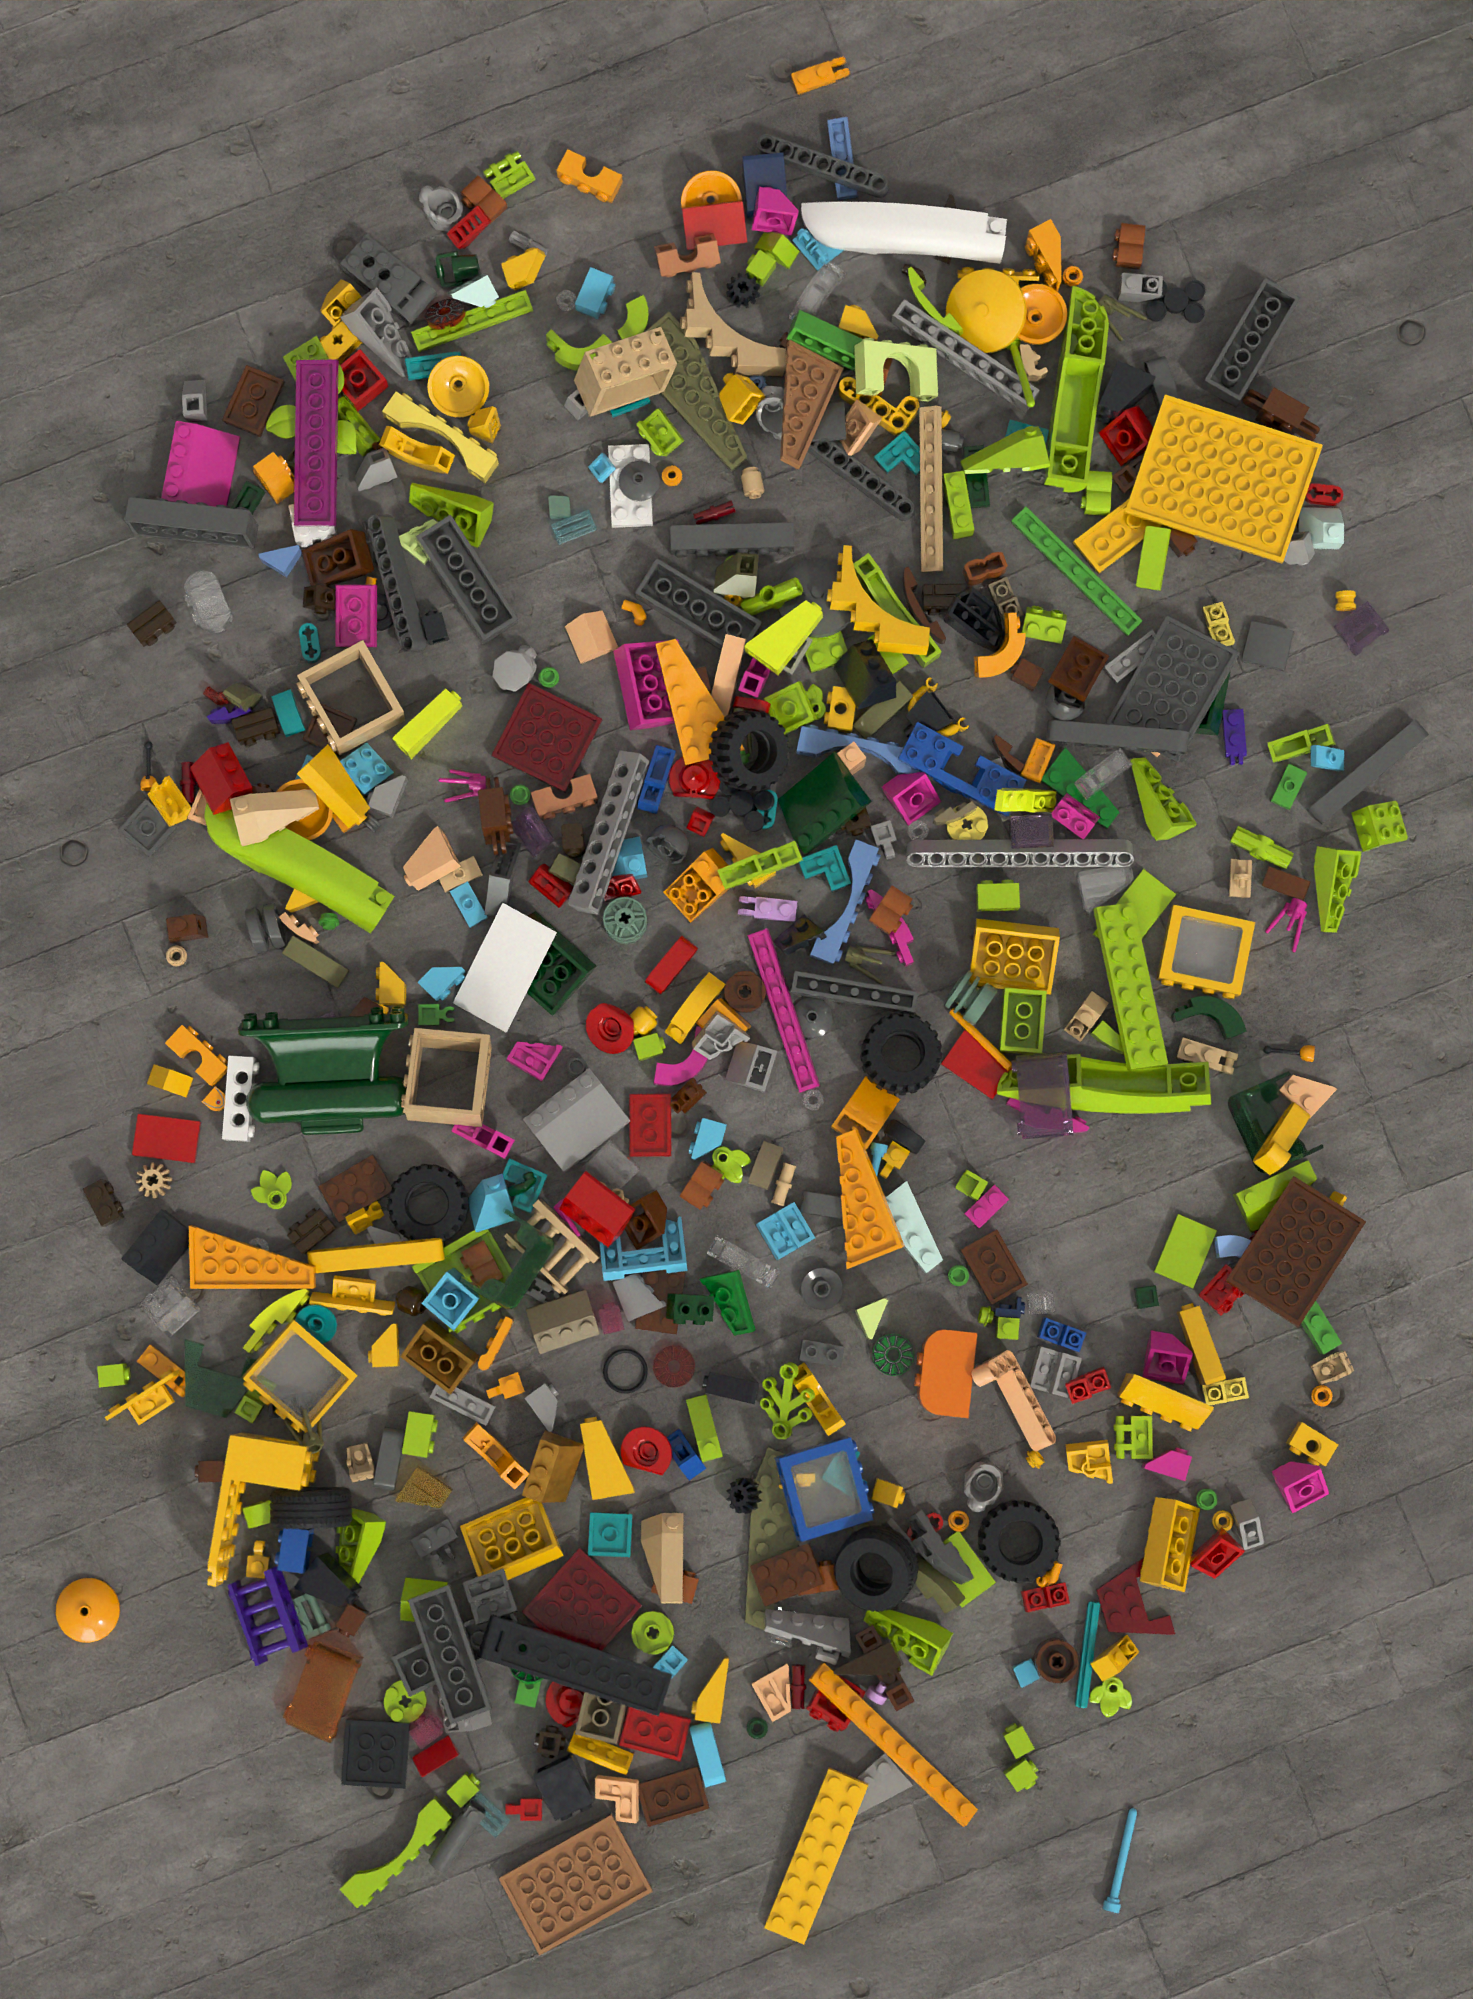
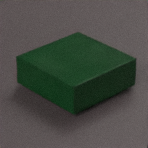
M1156 1285L1134 1288L1137 1309L1159 1306Z

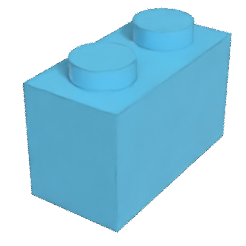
M590 267L575 302L576 311L599 319L600 314H604L606 311L608 295L612 296L615 289L613 276Z

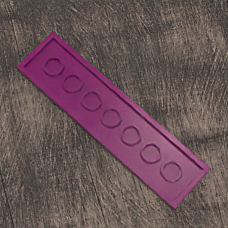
M336 359L296 360L294 526L296 527L336 526L339 361Z

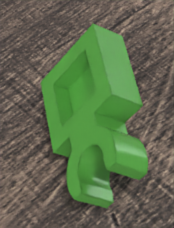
M418 1004V1025L440 1026V1019H444L448 1023L455 1022L454 1018H447L446 1016L448 1011H455V1008L448 1006L440 1010V1004Z

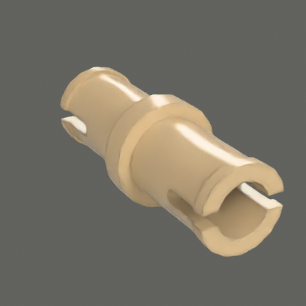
M785 1162L783 1163L779 1180H776L775 1184H777L771 1201L781 1206H784L788 1190L792 1187L791 1181L797 1167Z

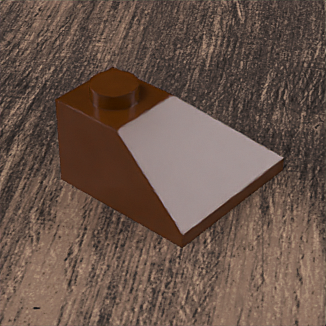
M657 1190L631 1204L635 1211L626 1225L625 1231L636 1250H639L665 1233L667 1207Z

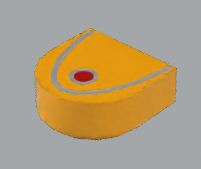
M215 1086L202 1103L213 1111H222L225 1106V1093Z

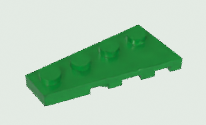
M1065 747L1045 773L1041 782L1053 791H1056L1061 797L1068 793L1097 814L1100 817L1097 823L1107 830L1119 814V811Z

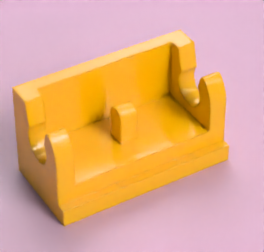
M170 775L164 777L160 785L155 782L147 795L170 827L187 820L191 806Z

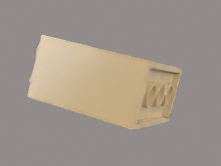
M662 327L586 351L574 381L589 417L664 392L677 366V362ZM595 353L596 357L591 359L590 355Z
M363 640L297 675L299 681L296 683L297 689L303 699L307 697L308 700L306 702L312 716L317 715L318 718L316 720L323 735L325 733L328 734L329 746L334 752L337 751L340 756L405 721L402 707ZM360 658L390 712L339 738L310 684Z
M414 1028V1034L410 1035L409 1039L411 1055L408 1054L406 1060L409 1074L404 1076V1087H407L406 1095H402L401 1103L407 1120L482 1127L492 1051L490 1035ZM423 1047L479 1052L472 1110L416 1105Z

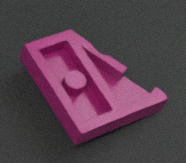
M516 1042L506 1061L542 1082L563 1049V1046Z

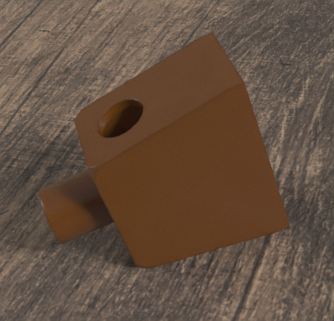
M189 914L166 918L169 944L208 938L206 917Z

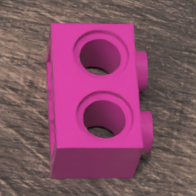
M1068 793L1065 794L1050 815L1082 839H1085L1100 818Z

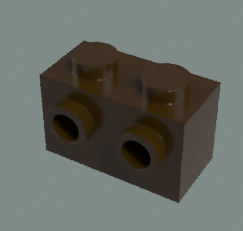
M100 1179L83 1188L101 1226L107 1227L124 1218L122 1213L124 1211L123 1206L119 1200L116 1201L113 1195L115 1192L109 1181Z

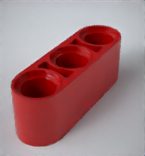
M682 935L644 982L661 995L694 956L698 948Z

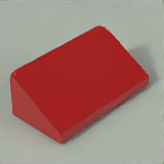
M544 863L538 867L528 882L560 908L570 897L573 886L548 872L550 867Z
M448 1735L413 1756L412 1759L420 1776L424 1777L457 1757L460 1753Z

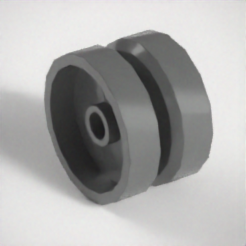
M274 902L263 905V918L256 907L245 910L248 933L257 954L269 950V940L275 949L286 946L283 925Z

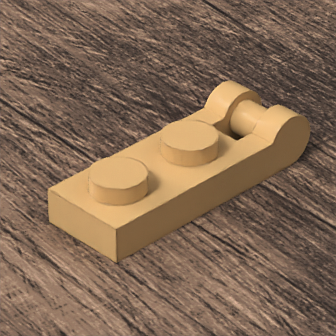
M1182 1038L1176 1058L1191 1063L1209 1062L1210 1069L1233 1075L1234 1061H1237L1238 1054ZM1220 1057L1226 1058L1225 1065L1219 1064Z

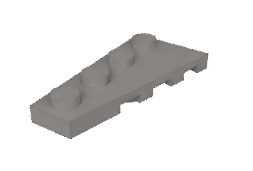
M772 1609L765 1610V1632L787 1639L794 1637L800 1639L803 1644L811 1646V1643L819 1645L825 1651L832 1652L834 1650L841 1652L842 1656L849 1658L851 1653L849 1618Z
M885 1752L856 1777V1779L868 1783V1788L857 1815L913 1786Z

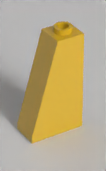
M327 744L297 775L350 828L354 823L359 825L367 818L365 813L370 807L332 748Z
M1193 1303L1181 1306L1182 1310L1178 1311L1177 1315L1188 1349L1193 1352L1192 1362L1199 1384L1209 1385L1225 1380L1226 1376L1200 1306H1194Z
M597 1417L585 1418V1423H581L580 1426L583 1444H585L584 1451L592 1500L635 1493L634 1486L603 1421H597Z

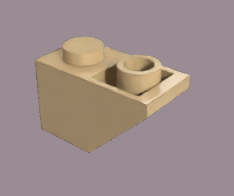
M1091 991L1064 1028V1031L1081 1042L1099 1019L1108 1002Z

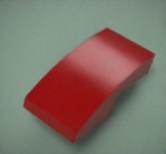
M633 874L611 876L604 900L608 901L620 896L631 897L641 894L642 891Z
M1104 1367L1090 1371L1065 1383L1072 1404L1092 1397V1394L1112 1388Z
M1066 1582L1052 1584L1044 1588L1037 1587L1021 1591L1025 1612L1053 1608L1070 1603Z

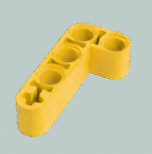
M845 377L839 383V396L851 406H853L856 400L867 397L870 402L865 405L876 413L877 409H884L886 414L880 416L882 420L878 425L893 435L899 436L903 431H906L918 414L919 401L913 396L905 397L898 407L895 408L878 395L856 394V380L852 377ZM849 386L852 387L851 390H850V389L847 390V391L844 390L845 388H848ZM911 404L915 409L907 411L904 406ZM899 420L903 423V426L895 427L892 422Z
M1292 1102L1281 1115L1254 1157L1253 1162L1269 1175L1281 1169L1290 1159L1291 1154L1288 1151L1311 1115L1298 1104Z

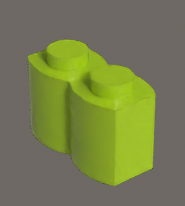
M1089 471L1085 496H1081L1080 508H1084V514L1107 516L1110 513L1112 472Z

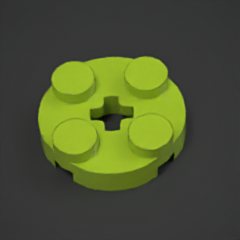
M647 1611L635 1620L631 1632L632 1640L639 1650L651 1655L660 1654L672 1643L674 1636L673 1624L664 1613ZM649 1627L659 1630L656 1638L653 1639L652 1636L647 1635V1632L650 1631Z
M402 1680L393 1683L386 1691L384 1697L385 1711L396 1722L410 1723L417 1720L427 1705L425 1691L423 1690L409 1697ZM403 1695H406V1698H411L408 1707H405L403 1704L400 1705L399 1701L402 1700Z

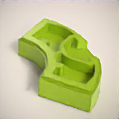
M644 295L626 303L628 311L627 320L624 326L617 330L621 340L644 333L649 317L648 305Z

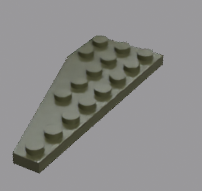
M668 312L647 330L650 331L662 327L677 362V366L665 391L660 394L732 472L747 459L746 453L732 422L727 419L719 398V392L696 340L693 337H684V329H681L678 320Z
M769 1447L766 1450L754 1481L759 1484L757 1490L762 1491L759 1494V1498L762 1501L757 1503L758 1509L751 1512L745 1623L764 1630L765 1610H773L775 1603L764 1607L750 1566L795 1549L799 1544V1541L796 1540L783 1489L779 1488L781 1481L780 1477H778V1470L774 1459L785 1454ZM806 1462L794 1465L791 1468V1473H815V1482H811V1486L798 1487V1483H794L805 1524L808 1521L823 1480L820 1476L824 1469Z

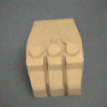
M1021 344L1019 352L1028 381L1039 382V380L1046 377L1048 370L1046 367L1040 370L1035 369L1040 355L1032 351L1029 344Z
M1345 1351L1335 1352L1311 1365L1319 1385L1337 1381L1354 1371L1352 1365L1350 1366L1349 1358H1346L1347 1354Z
M368 1443L347 1447L346 1462L352 1483L366 1480V1478H374L375 1466Z

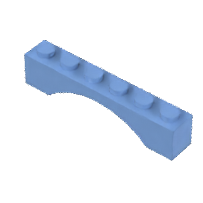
M807 724L806 727H801L796 754L817 758L825 753L842 750L852 742H855L862 752L872 754L881 759L896 775L919 772L898 760L903 747H899L898 743H879L878 739L867 737V740L853 733L842 735L838 734L839 731L834 729L818 730L817 726Z
M855 840L847 861L852 879L849 903L837 922L824 931L827 937L823 940L819 937L816 939L810 954L811 958L832 966L835 961L839 962L843 953L840 950L842 942L847 943L850 931L847 930L850 923L854 924L858 912L855 911L857 904L862 905L866 894L862 892L865 885L869 886L873 874L870 873L872 865L877 866L881 855L877 854L879 848Z

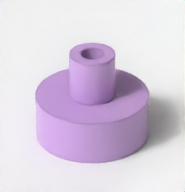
M879 1682L877 1686L870 1685L865 1694L873 1702L883 1705L888 1698L884 1692L887 1686L883 1682Z

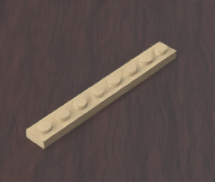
M929 406L919 408L921 572L923 573L943 571L941 406Z

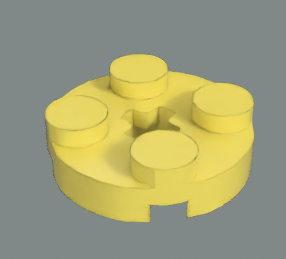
M977 807L973 813L963 819L947 824V833L952 840H982L988 828L987 817L983 810ZM966 819L972 822L970 830L962 828L963 820Z

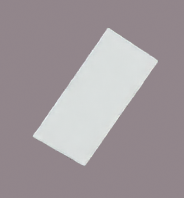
M502 903L453 1004L507 1032L556 932Z

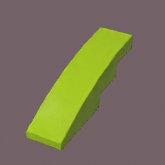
M792 841L778 848H772L758 855H752L717 871L726 890L799 863L803 859L796 842Z

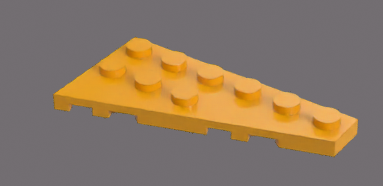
M672 639L656 643L685 765L708 760L709 754H711L709 742L713 740L711 735L713 731H717V724L720 721H724V715L677 640ZM741 744L740 751H744L745 749Z
M858 1129L836 1137L841 1174L839 1178L842 1187L841 1203L843 1229H845L847 1269L905 1246Z
M189 1225L190 1289L316 1288L315 1266Z

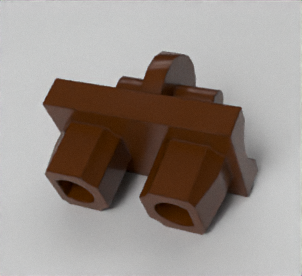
M693 1077L671 1098L673 1101L670 1103V1106L677 1114L681 1111L686 1114L707 1092L702 1089L701 1084H697L696 1079Z

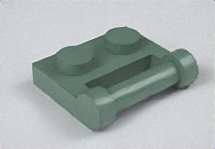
M305 1593L292 1599L306 1640L332 1629L330 1624L326 1622L316 1597ZM308 1600L319 1625L316 1629H314L302 1603Z

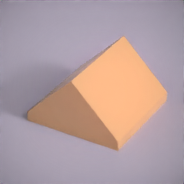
M859 400L855 401L845 416L846 440H840L846 453L850 456L862 449L882 420L879 415Z
M603 611L584 613L565 626L580 664L618 648Z

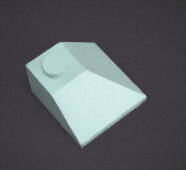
M480 274L447 292L449 297L479 307L484 306L485 308L496 303L495 299L499 298L486 274Z
M1302 507L1298 517V533L1309 531L1314 549H1340L1344 544V521L1340 508Z

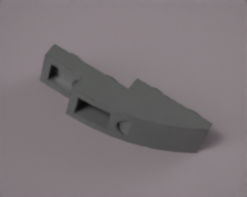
M922 1510L906 1518V1521L917 1536L911 1542L936 1570L958 1584H964L974 1578L969 1566L965 1564L959 1555L958 1549L953 1546L952 1542L944 1545L940 1535L934 1530L929 1518Z

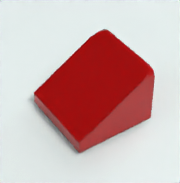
M696 807L686 829L705 837L715 815L700 807Z

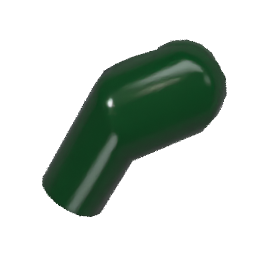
M532 1171L523 1174L524 1182L508 1187V1193L511 1197L525 1193L536 1183V1178Z

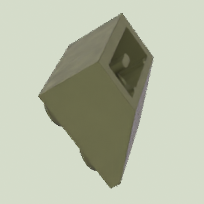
M738 552L716 568L713 593L724 596L736 595L743 598H755L759 555Z

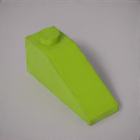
M707 1395L687 1399L686 1402L702 1462L723 1457Z

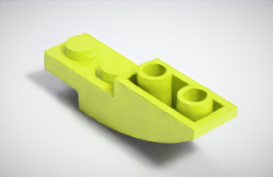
M1025 788L997 789L994 810L1001 812H1053L1056 805V791Z
M309 1289L294 1291L268 1306L249 1325L255 1332L243 1349L248 1353L258 1352L265 1343L263 1338L267 1334L271 1335L278 1325L275 1323L278 1321L281 1324H286L292 1319L294 1320L297 1315L295 1311L300 1305L303 1307L310 1299L308 1294L311 1291Z

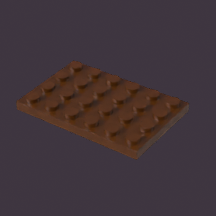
M1293 1176L1228 1276L1226 1282L1299 1328L1366 1221Z

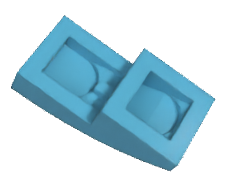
M672 1645L653 1668L671 1673L673 1677L688 1659Z

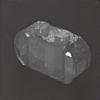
M198 571L190 575L185 582L184 588L187 594L184 595L188 607L192 606L195 612L191 614L195 624H200L204 631L211 634H219L226 631L231 626L234 617L218 579L213 573L208 571Z
M1120 748L1082 775L1074 785L1083 797L1088 800L1119 778L1133 764Z

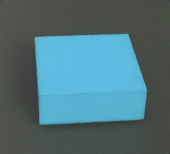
M601 453L588 466L596 479L601 483L616 469L604 453Z

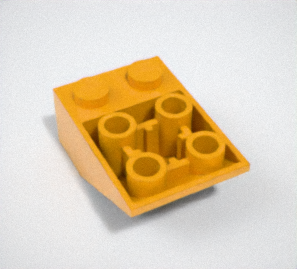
M1049 219L1029 230L1025 250L1030 257H1033L1037 272L1039 274L1042 273L1045 278L1044 284L1058 292L1061 284V236L1052 220Z
M714 848L708 849L663 893L691 923L729 890H725L717 871L728 866V864Z
M865 1076L831 1126L833 1130L841 1135L858 1129L865 1149L868 1148L900 1101L895 1095L888 1094L887 1090L883 1088L882 1090L876 1087L877 1084L874 1081L871 1083L867 1076Z

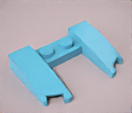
M678 1217L677 1222L666 1219L665 1233L662 1235L663 1247L622 1252L620 1236L609 1247L599 1241L604 1281L625 1279L624 1274L665 1269L667 1273L688 1271L681 1217Z

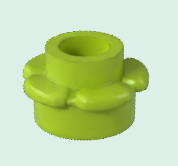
M981 1306L978 1314V1323L986 1326L987 1323H992L994 1311H991L990 1306Z

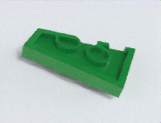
M739 1270L705 1276L699 1279L702 1285H705L710 1292L709 1296H714V1301L721 1310V1316L734 1336L751 1333L756 1330Z

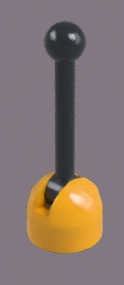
M147 741L144 744L147 750V775L141 779L140 790L150 791L152 785L157 782L155 777L151 776V748L153 744Z
M1306 1045L1300 1051L1275 1049L1265 1046L1263 1051L1265 1054H1270L1271 1052L1297 1054L1302 1060L1313 1062L1315 1046Z

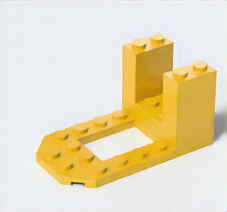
M244 1432L230 1435L208 1561V1571L212 1572V1576H208L209 1586L216 1587L222 1584L224 1580H227L229 1561L231 1557H234L236 1545L233 1544L234 1536L238 1535L239 1523H236L237 1515H241L243 1507L240 1497L241 1493H245L246 1482L293 1490H302L303 1486L310 1487L311 1483H315L317 1470H314V1464L319 1461L320 1451L312 1454L309 1451L310 1446L299 1445L295 1440Z

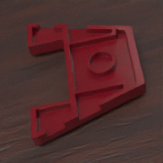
M1144 1557L1096 1589L1108 1632L1175 1634L1170 1615L1148 1620L1136 1579L1141 1577Z

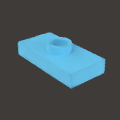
M1312 745L1311 766L1344 771V750Z
M468 881L450 891L470 928L488 919Z

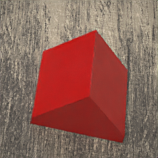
M1221 1527L1192 1554L1189 1564L1191 1567L1216 1579L1245 1550Z

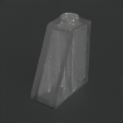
M1128 866L1103 867L1078 872L1076 877L1084 915H1089L1093 912L1094 908L1100 907L1131 884V880L1134 879L1132 868H1128Z

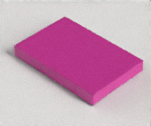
M336 585L335 647H351L362 640L367 647H377V585Z

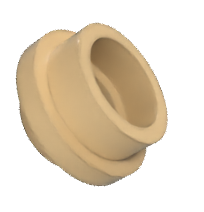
M172 946L166 953V959L172 966H181L187 960V952L181 946ZM175 953H180L181 955L178 960H175L173 957Z

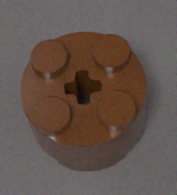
M1055 1637L1049 1638L1041 1642L1035 1650L1033 1657L1035 1668L1048 1682L1064 1683L1072 1679L1078 1670V1655L1076 1650L1067 1641ZM1054 1656H1055V1657H1059V1656H1060V1658H1059L1060 1664L1057 1665L1056 1663H1054V1664L1052 1665V1663H1053L1052 1658H1053Z

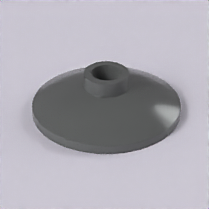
M631 462L620 472L619 487L622 493L633 501L648 500L655 495L659 488V474L655 467L648 462ZM637 476H641L643 480L641 482H637L635 478Z
M807 997L800 1000L794 1006L804 1037L818 1038L830 1029L833 1015L831 1008L824 1000ZM810 1013L816 1015L814 1021L809 1020L808 1015Z
M814 1269L802 1281V1297L814 1309H830L842 1297V1281L830 1269ZM820 1285H824L826 1287V1291L824 1293H820L818 1291V1287Z

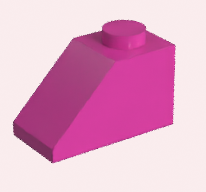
M1176 1447L1175 1451L1167 1450L1143 1463L1142 1468L1185 1481L1192 1457L1187 1455L1188 1451Z

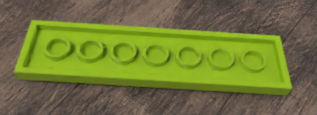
M1134 902L1096 907L1093 911L1127 1071L1165 1066L1168 1064Z

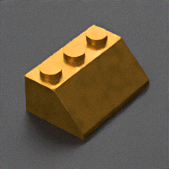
M429 1318L418 1330L400 1357L451 1395L471 1370L480 1355Z
M545 1430L540 1439L522 1496L541 1503L566 1502L585 1444Z

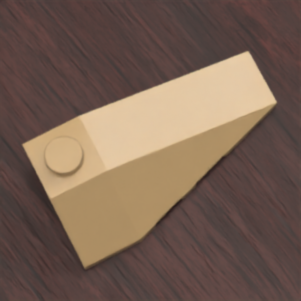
M313 790L256 793L230 799L242 846L262 842L268 839L270 834L277 830L279 832L282 831L291 822L299 821L319 809L316 793Z
M661 1513L641 1521V1544L661 1603L683 1602V1513Z

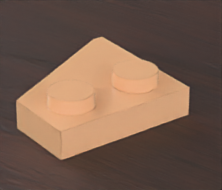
M1292 1075L1278 1091L1291 1103L1295 1102L1308 1112L1311 1118L1337 1089L1333 1086Z
M787 1663L751 1683L772 1722L791 1712L789 1666Z

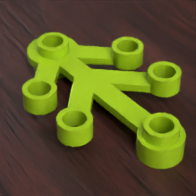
M787 1362L780 1368V1375L784 1379L782 1396L776 1388L777 1381L774 1377H767L762 1382L763 1388L769 1392L771 1397L765 1396L762 1398L760 1406L772 1420V1433L778 1439L789 1438L792 1435V1428L801 1422H806L812 1417V1411L809 1408H803L798 1412L797 1416L788 1420L790 1411L804 1402H810L815 1397L814 1391L806 1388L798 1397L791 1400L793 1380L799 1372L798 1366L792 1362ZM767 1381L771 1382L772 1387L768 1385ZM805 1392L809 1394L810 1398L806 1397ZM774 1401L780 1409V1416L773 1408ZM803 1412L807 1414V1418L803 1416Z

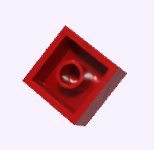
M361 349L340 365L344 373V386L340 393L357 412L389 387L386 378Z

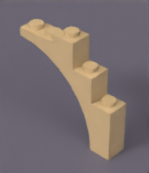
M692 272L690 280L686 282V292L690 294V298L687 301L685 315L681 316L680 327L684 329V337L706 338V348H709L710 356L731 357V367H734L735 374L783 376L786 368V349L754 342L730 328L716 314L709 303L702 286L700 273Z

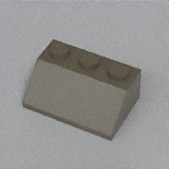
M586 1289L526 1309L539 1354L600 1334Z
M584 1692L575 1734L617 1744L627 1706Z

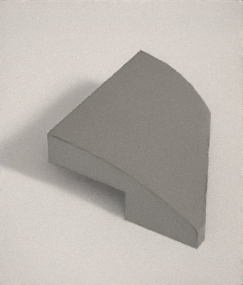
M716 1011L692 1041V1046L695 1051L711 1060L721 1052L733 1049L734 1045L742 1041L747 1042L750 1036L730 1019Z
M638 1273L612 1282L628 1322L666 1306L663 1300L659 1301L652 1294L654 1290L645 1284L644 1279Z

